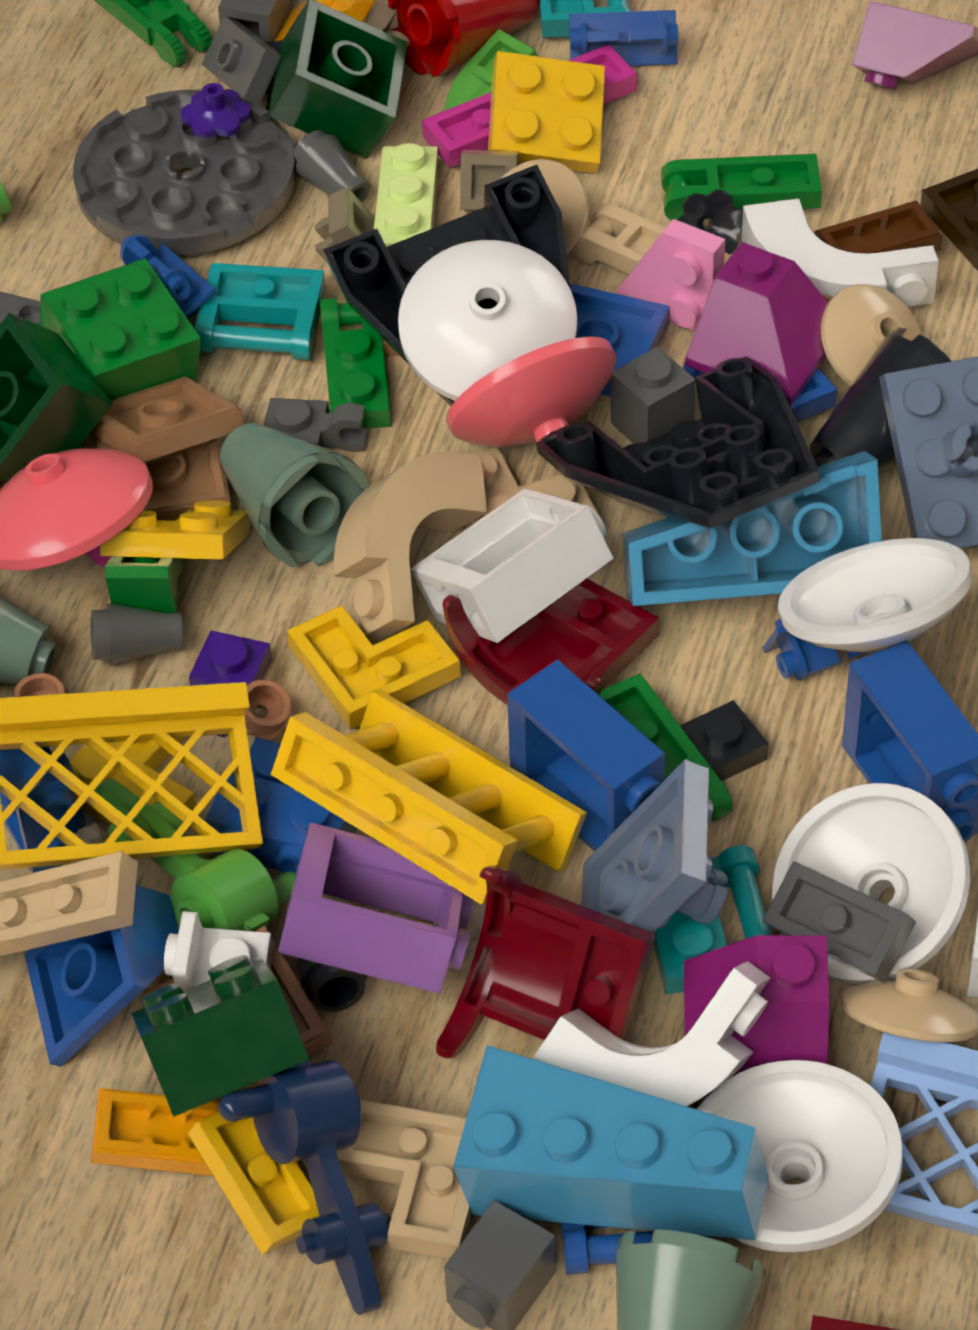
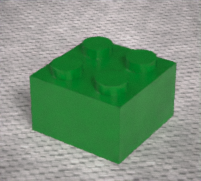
M146 258L40 294V326L60 334L110 400L184 376L197 383L201 338Z

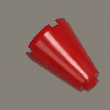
M388 0V7L396 10L399 26L391 30L404 34L410 40L409 46L406 49L405 63L413 72L419 75L429 73L432 77L445 75L471 59L498 29L510 35L530 23L535 18L539 5V0Z

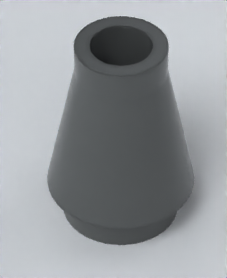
M316 130L307 134L298 142L292 153L295 156L296 174L298 177L328 195L347 186L361 203L366 199L370 191V185L362 178L337 136L326 134L322 130Z
M111 603L106 604V609L91 610L90 634L93 660H108L111 666L166 651L182 650L183 626L181 613H164Z

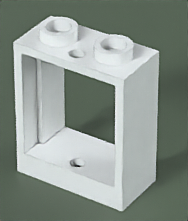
M524 488L416 564L410 571L436 621L446 624L442 602L448 595H454L461 600L464 611L480 637L498 643L614 558L604 539L607 534L606 527L594 509L588 505Z

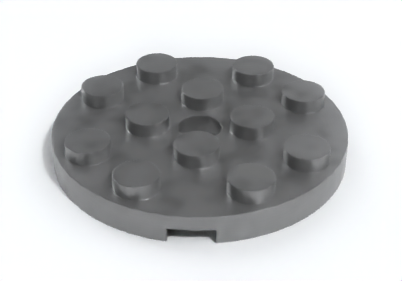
M176 90L146 96L147 105L134 109L124 115L117 109L100 120L82 140L76 152L73 165V178L78 203L87 220L99 232L119 244H122L123 240L129 236L143 235L152 242L156 249L165 245L176 255L185 258H195L205 252L228 247L247 239L271 224L281 213L293 193L296 181L295 156L292 155L294 147L287 130L282 132L268 116V110L258 104L244 100L240 96L239 100L246 102L250 106V118L240 123L239 132L232 136L224 137L215 134L209 138H201L194 135L192 126L184 124L181 119L182 108L190 104L192 96L202 90ZM184 168L195 169L192 172L183 173L182 179L177 178V174Z

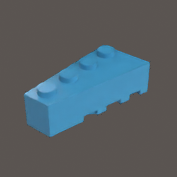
M863 451L819 466L817 468L819 470L820 482L713 528H706L668 517L623 532L622 543L627 597L633 606L781 594L796 576L812 565L848 549L882 541L877 459Z
M488 1045L485 1049L453 1166L472 1215H483L494 1200L528 1220L654 1231V1229L673 1230L697 1235L756 1240L769 1177L755 1127Z

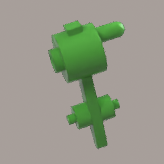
M113 778L102 781L95 789L97 794L125 816L140 800L139 797ZM158 801L151 805L146 803L132 820V822L154 839L171 838L183 823L181 819ZM111 824L108 829V838L117 828L114 824ZM122 832L115 842L134 840ZM231 849L212 860L203 859L198 854L150 857L176 878L171 888L170 897L179 927L182 912L186 911L197 912L203 928L254 932L265 926L268 930L269 924L277 916L278 906L290 900L296 876L295 872H285L271 879L262 863L251 853L242 849Z

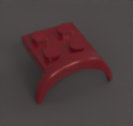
M588 578L498 643L480 637L477 634L458 597L448 595L442 602L449 635L465 667L488 692L506 705H508L507 693L557 659L595 693L600 695L601 691L659 635V617L639 606H633L630 601Z
M497 865L484 867L479 876L486 880L487 899L479 941L462 992L443 1032L437 1040L436 1053L444 1058H454L470 1041L485 1016L545 1040L559 1018L576 1009H580L612 1034L626 1041L656 934L522 882L521 877L511 870Z

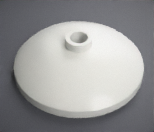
M477 240L458 244L438 253L415 273L401 299L398 317L399 337L405 357L417 376L436 392L456 401L470 386L502 365L544 346L576 338L577 311L574 297L567 282L560 272L544 257L526 247L511 242ZM490 298L498 304L494 308L483 309L477 303L482 299Z
M905 538L874 542L837 553L801 572L782 591L778 601V610L785 629L809 644L853 652L881 651L905 640L908 642L919 637L947 617L960 604L970 589L973 575L967 555L963 550L950 543L924 538Z
M872 783L839 791L824 799L806 813L793 828L782 846L772 882L773 900L790 866L795 861L878 901L885 889L894 887V897L887 905L908 914L916 921V924L887 980L896 979L898 970L917 969L925 964L949 940L960 922L966 906L970 886V865L966 846L959 830L949 816L932 800L919 792L903 786ZM828 956V976L830 978L852 984L878 981Z
M804 1060L777 1061L762 1064L740 1072L715 1088L697 1108V1110L755 1127L769 1177L756 1240L733 1238L739 1242L776 1252H805L832 1246L849 1239L871 1224L882 1213L896 1191L903 1160L898 1123L890 1107L880 1094L868 1083L846 1070L820 1062ZM795 1178L806 1181L798 1185L785 1184L787 1181Z

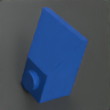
M136 885L132 926L30 949L25 953L50 1064L61 1067L164 970V953L168 935L170 933H179L170 895Z

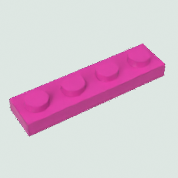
M609 44L568 60L605 66L603 104L637 91V73ZM491 92L422 120L423 138L430 146H438V155L449 168L461 164V153L463 150H488Z

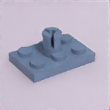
M978 357L883 374L879 377L911 537L944 541L960 549L978 546Z
M684 760L583 863L582 906L651 933L655 932L658 928L665 927L675 911L703 924H709L715 920L727 896L728 888L722 886L728 882V879L724 872L712 868L711 857L707 855V829L713 813V803L708 799V768Z

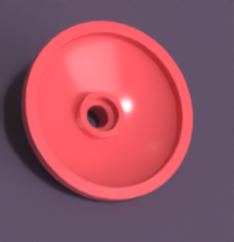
M600 337L568 339L531 351L495 369L464 391L448 410L446 416L447 425L455 438L481 446L517 447L554 436L561 428L581 418L593 406L612 377L617 356L611 343Z
M106 448L66 450L54 454H46L31 461L0 490V568L5 570H32L56 565L85 554L116 536L137 518L151 497L153 481L145 463L134 455Z

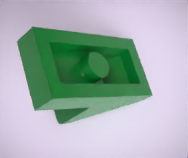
M112 556L105 564V580L111 604L164 613H179L178 576L186 566V558Z

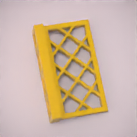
M246 682L0 698V750L21 749L41 765L40 769L21 791L0 775V792L12 801L2 812L0 796V870L66 865L120 851L133 859L222 852L231 849H258L263 844L244 716L250 708ZM229 734L232 762L221 776L189 751L201 736ZM178 737H190L184 746H182L174 739ZM152 739L174 756L155 781L124 757V754L136 740ZM125 741L118 751L107 743ZM87 744L108 761L89 786L57 762L70 745ZM58 746L51 755L40 748ZM179 762L211 786L193 811L161 786ZM114 767L146 791L127 816L95 792V789ZM233 771L236 788L226 781ZM47 772L51 773L79 796L60 821H57L27 797ZM216 792L220 793L239 809L242 832L220 834L198 816ZM151 797L183 821L171 838L154 839L132 822ZM85 802L117 826L104 843L86 844L65 827ZM18 807L50 832L36 849L7 851L4 823ZM188 827H191L199 834L197 836L181 837ZM122 832L134 840L115 842ZM56 837L67 845L47 848Z

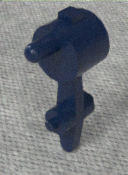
M307 1060L257 1081L252 1088L224 1095L219 1102L220 1115L230 1122L253 1118L258 1138L272 1160L279 1164H288L302 1160L306 1164L320 1216L304 1221L302 1235L296 1239L298 1251L301 1254H307L308 1258L317 1265L334 1260L355 1313L361 1315L378 1310L381 1307V1296L370 1250L381 1248L386 1244L391 1217L388 1213H383L375 1203L355 1205L337 1158L336 1151L347 1149L354 1145L359 1136L361 1125L360 1098L347 1071L334 1060H325L312 1064Z

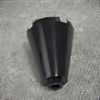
M899 327L885 337L811 442L810 452L817 467L863 451L877 459L878 474L896 465L879 377L886 373L951 362L950 358L921 334L912 341L904 338L903 335L907 330L905 328Z

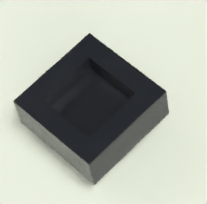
M734 700L680 725L721 781L767 760L768 742Z

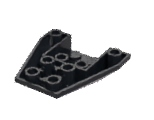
M537 164L484 185V208L386 247L376 228L323 249L324 256L347 304L407 363L408 361L400 342L398 325L399 308L404 291L415 273L428 260L452 246L477 240H499L521 245L549 261L560 272L570 288L561 210ZM485 298L477 304L483 309H491L498 303L493 299ZM438 393L450 406L455 402Z
M747 356L724 360L717 365L716 369L695 377L702 419L680 423L674 426L671 432L647 442L634 443L622 448L592 422L587 421L585 423L567 425L561 428L556 435L536 443L538 454L565 477L630 507L706 528H713L820 482L817 465L777 378Z

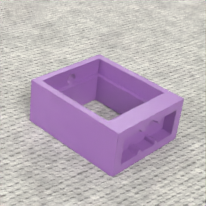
M310 822L293 884L278 953L440 994L447 968L460 970L470 934L467 926L474 900L374 838ZM322 894L412 916L434 923L433 926H431L428 924L341 903L338 901L322 898Z

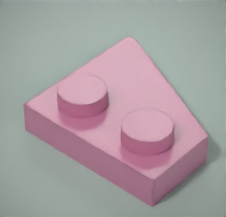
M673 219L620 285L615 294L668 305L669 322L695 332L714 278L724 266L725 239Z

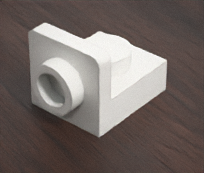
M183 911L179 933H170L166 941L164 953L165 974L173 976L175 983H181L185 991L211 980L208 970L238 956L247 955L250 963L262 958L270 969L274 942L271 933L203 928L197 912Z

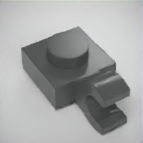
M270 398L263 424L266 427L320 447L339 448L349 452L365 450L368 437V428L362 427L365 407L354 403L339 405L330 413L328 401Z

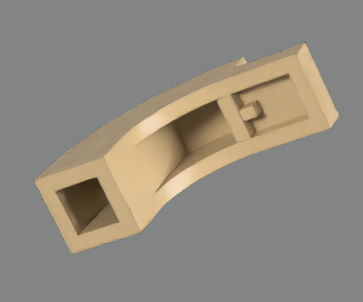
M443 451L419 456L369 486L349 507L342 520L335 543L334 576L355 579L354 608L359 615L360 629L368 639L383 640L415 622L409 550L416 528L455 532L487 513L482 456L480 454Z

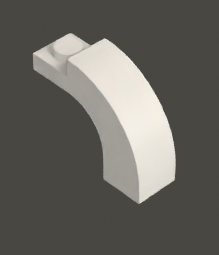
M799 199L743 206L742 242L795 261L821 294L834 297L837 293L852 285L868 284L891 292L907 307L934 303L939 260L933 245L869 254L847 252L826 244L811 231Z
M748 961L733 968L688 1034L679 1042L662 1047H645L626 1042L605 1029L580 1009H576L559 1018L532 1059L688 1106L731 1078L754 1053L731 1036V1034L735 1030L740 1035L745 1036L758 1020L768 1004V1001L759 994L770 980V977Z

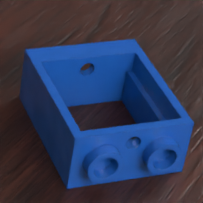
M907 640L849 663L842 748L869 784L887 783L903 786L919 792L932 800L954 822L964 843H966L974 834L978 833V733Z
M558 659L507 693L510 767L586 811L587 815L578 837L595 852L664 781L665 753Z

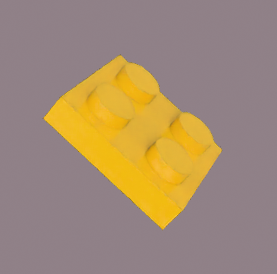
M497 51L493 61L488 150L519 151L518 164L545 159L559 162L572 171L596 174L601 156L605 66Z

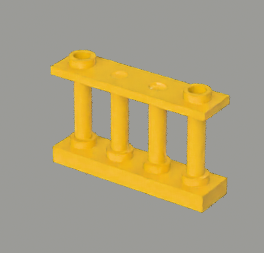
M380 689L372 691L359 731L346 735L341 734L307 712L290 716L271 772L273 777L481 905L486 904L487 899L486 880L479 876L481 870L490 865H497L508 869L513 854L520 851L528 853L557 872L565 870L587 815L586 811Z

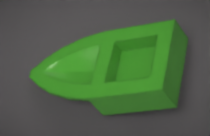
M498 29L455 78L447 95L445 110L492 91L493 61L497 51L538 56L535 49Z

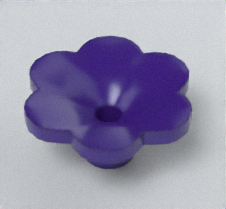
M218 83L205 85L202 91L192 96L191 103L184 106L181 110L182 122L192 126L193 134L201 138H209L215 134L224 137L232 136L239 132L240 123L247 121L251 115L249 104L239 100V94L236 91L224 89Z

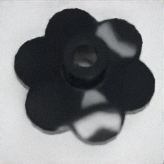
M716 189L706 196L699 193L687 196L683 202V215L677 220L724 238L725 253L732 254L738 245L737 234L742 231L743 211L733 207L732 197L729 193ZM705 219H708L709 225L708 227L704 228L703 221Z

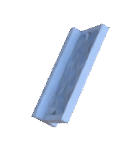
M883 1032L871 1087L883 1099L887 1087L917 1094L928 1112L899 1128L903 1153L902 1164L911 1178L897 1185L896 1191L884 1211L978 1236V1199L960 1209L941 1204L930 1186V1183L963 1167L978 1191V1167L974 1160L978 1159V1143L966 1149L947 1120L967 1108L978 1110V1051L946 1042L914 1040ZM934 1099L945 1101L948 1103L939 1107ZM936 1125L955 1155L921 1172L903 1142ZM919 1190L924 1199L910 1196V1194Z

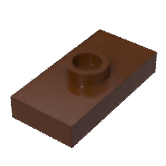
M917 200L814 231V234L820 240L834 248L861 254L932 245L935 252L941 251L942 234Z

